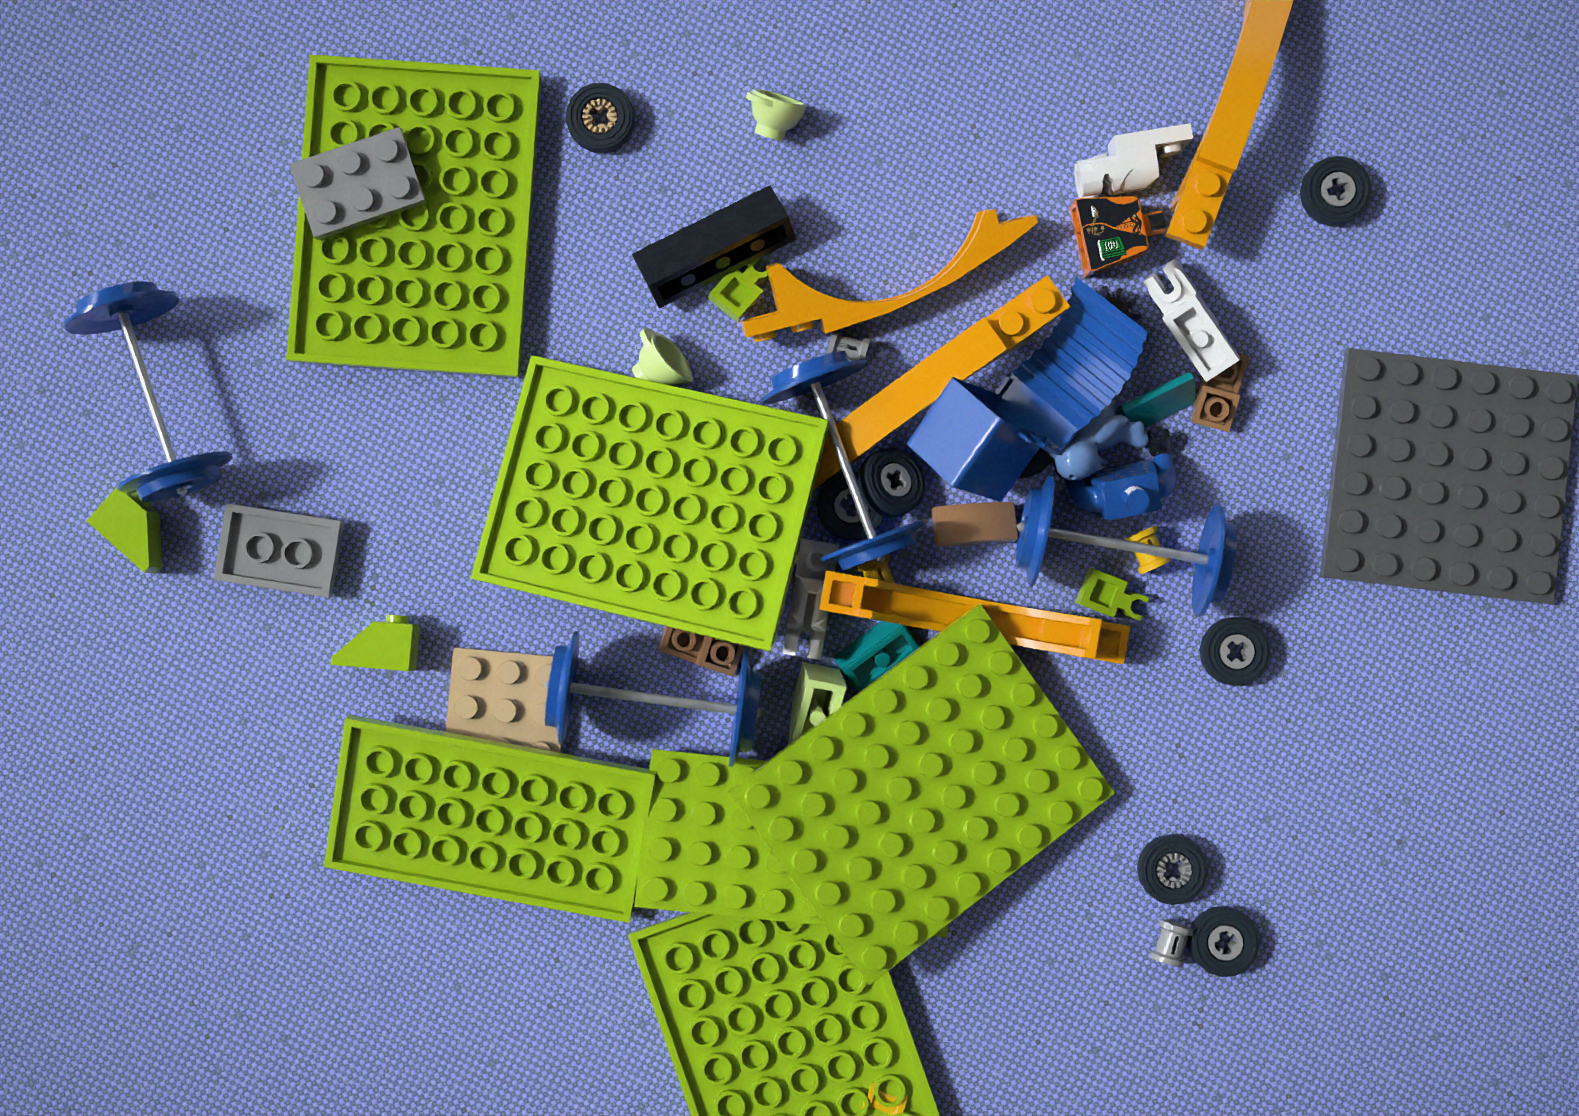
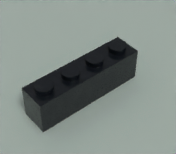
M771 185L689 226L681 228L679 231L655 243L647 245L633 253L632 256L660 309L797 239L788 214Z

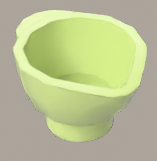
M753 89V92L748 91L746 98L751 100L752 115L757 121L755 133L780 141H784L786 132L796 126L808 105L800 101L763 89Z
M648 327L644 328L640 332L644 345L639 352V362L632 367L635 378L671 386L693 382L689 364L678 347L666 336L658 332L656 333Z

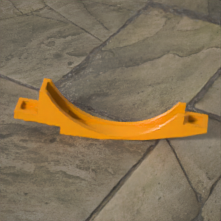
M1247 0L1244 7L1241 33L1228 74L1198 149L1171 203L1169 210L1174 213L1165 237L1200 250L1205 248L1229 181L1237 169L1257 114L1294 0Z
M996 209L976 212L972 227L964 243L949 263L922 285L891 298L854 301L831 297L805 285L781 264L766 265L777 311L740 320L743 335L746 338L753 336L754 342L765 341L777 337L775 330L791 327L792 333L811 329L814 327V320H819L822 332L829 333L890 313L953 283L996 255L1038 223L1037 215H1025L998 222Z
M1049 276L1043 277L988 317L980 319L838 422L836 427L850 465L852 466L884 438L936 401L952 377L962 381L967 380L1001 357L1024 346L1032 340L1038 330L1066 312L1070 305ZM828 433L813 491L842 471Z
M826 571L819 610L940 632L976 604H981L1004 638L1011 645L1124 665L1130 626L1104 622L1095 618L947 594L879 579Z

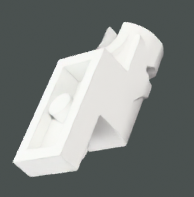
M1191 123L1115 135L1107 145L1109 156H1107L1106 152L1086 160L1076 161L1074 176L1078 198L1098 197L1102 192L1103 185L1111 196L1146 189L1159 177L1156 153L1159 152L1160 157H1171L1181 154L1183 148L1193 139Z
M1175 258L1163 268V271L1174 287L1173 292L1170 294L1166 293V287L1156 272L1148 276L1143 283L1164 314L1162 317L1163 321L1207 382L1238 362L1240 357L1219 328L1218 320L1205 303L1201 294Z
M801 539L783 654L795 656L799 635L805 632L810 635L807 657L821 660L829 611L819 610L826 571L835 572L836 561L822 562L821 557L838 551L839 545Z

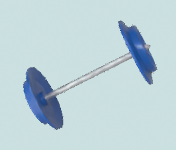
M146 281L114 285L83 297L76 304L77 312L65 320L63 327L64 330L71 334L80 335L123 330L167 463L134 474L120 482L117 488L118 491L123 493H137L142 502H155L184 496L214 484L221 479L220 468L228 464L233 456L227 451L198 454L181 459L176 458L132 326L166 314L177 306L180 298L175 292L159 290L155 283Z
M837 351L811 360L805 358L803 363L776 374L771 378L774 389L762 397L761 400L763 405L773 404L813 391L822 418L830 423L828 434L868 538L821 557L822 562L838 561L842 571L874 559H876V562L883 564L885 555L916 544L915 532L925 525L927 520H919L877 536L822 387L860 371L867 366L868 362L866 359L850 360L846 351Z
M1048 474L1041 489H1029L1021 523L1016 525L1019 535L1015 561L1016 567L1026 569L1029 586L1033 587L1037 581L1047 537L1193 562L1195 563L1192 582V607L1194 614L1201 617L1206 613L1210 602L1220 603L1223 600L1233 572L1237 547V531L1233 523L1226 522L1222 505L1215 504L1210 510L1204 524L1198 551L1193 553L1050 527L1054 498V476Z
M574 631L568 646H556L550 677L544 685L548 689L545 725L556 728L558 744H563L565 741L573 694L578 693L734 714L729 767H733L739 752H751L756 719L763 712L758 708L761 673L750 669L748 654H743L736 703L734 705L577 684L575 680L580 632Z

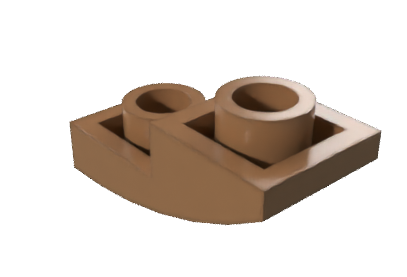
M1237 352L1240 357L1238 362L1207 382L1201 376L1192 412V423L1226 432L1230 431L1241 396L1238 392L1250 356Z
M1014 502L938 506L931 509L935 546H971L975 543H1011L1018 540Z
M664 627L657 650L731 677H734L744 649L743 645L669 627Z

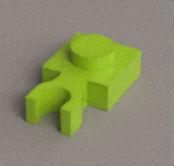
M759 259L747 264L744 273L737 269L725 275L709 293L708 299L737 323L762 296L763 290L757 284L769 279L767 270L758 272L754 269L753 265Z
M1089 567L1075 603L1112 618L1115 617L1117 609L1120 608L1125 616L1141 621L1142 616L1132 612L1131 604L1137 599L1148 603L1149 597L1135 592L1124 593L1128 584L1127 581Z

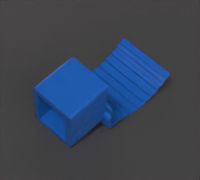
M1075 277L1074 285L1070 291L1072 295L1067 301L1070 308L1061 315L1059 324L1055 325L1052 330L1053 333L1044 340L1039 350L1036 349L1032 353L1031 358L1023 361L1020 367L1006 375L994 393L985 390L981 385H976L972 382L968 383L952 377L906 444L954 488L1001 502L1040 447L1054 455L1061 454L1076 433L1086 426L1093 417H1097L1101 410L1112 402V398L1119 394L1125 381H1128L1132 369L1138 363L1137 358L1143 351L1142 344L1146 340L1147 331L1083 281Z

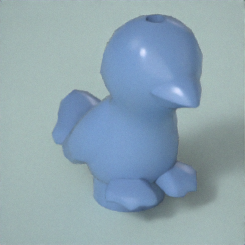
M1111 402L1101 410L1097 417H1093L1086 426L1076 433L1075 437L1061 454L1054 455L1049 453V455L1055 459L1057 471L1062 477L1070 481L1083 480L1092 473L1102 469L1101 464L1105 463V459L1098 457V452L1107 450L1117 443L1144 448L1149 440L1144 430L1143 422H1130V419L1126 416L1117 415L1118 409Z

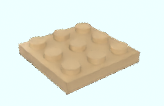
M454 647L445 732L562 753L563 744H558L556 728L545 725L548 689L544 683L549 680L553 656Z

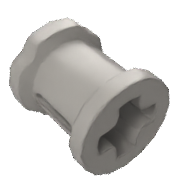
M839 330L832 331L826 354L846 351L850 360L865 359L870 339L864 338L861 341L840 335Z
M1160 919L1158 925L1161 927L1156 949L1151 950L1149 957L1171 966L1183 968L1185 961L1182 959L1188 936H1193L1194 929L1177 922Z

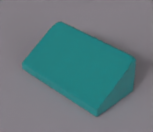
M1188 372L1117 408V415L1126 416L1130 419V422L1141 421L1145 428L1192 405L1196 399L1192 373L1189 374Z
M880 621L834 656V660L856 690L860 692L918 649L920 645L905 625Z

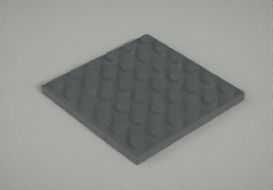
M1354 348L1346 349L1344 351L1319 577L1539 604H1554L1578 375Z

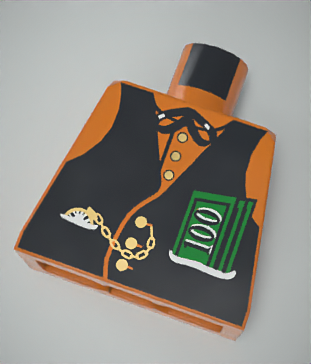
M1135 196L1075 199L1069 207L1084 278L1094 276L1143 256L1149 250L1147 237L1166 232L1163 212L1155 211L1142 214L1139 199Z

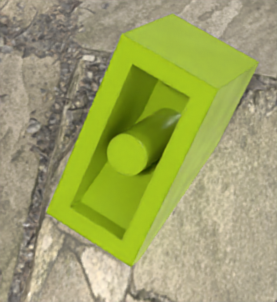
M116 487L86 521L144 573L157 574L162 569L160 514L150 506L153 502H142L137 493H123L118 491Z
M386 614V621L372 622L331 657V665L414 671L417 669L420 624L409 623L410 616Z

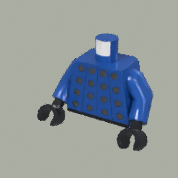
M1165 428V437L1160 440L1153 439L1151 431L1147 433L1149 440L1148 450L1150 455L1154 457L1153 460L1147 459L1103 468L1080 481H1070L1064 478V482L1077 508L1106 520L1161 510V499L1168 497L1177 485L1172 455H1170L1172 451L1170 431ZM1054 461V470L1058 475H1060L1057 471L1056 464Z

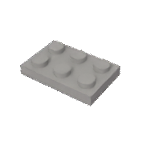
M400 127L289 164L313 236L317 240L427 203L405 135Z
M226 503L214 580L332 598L344 522Z

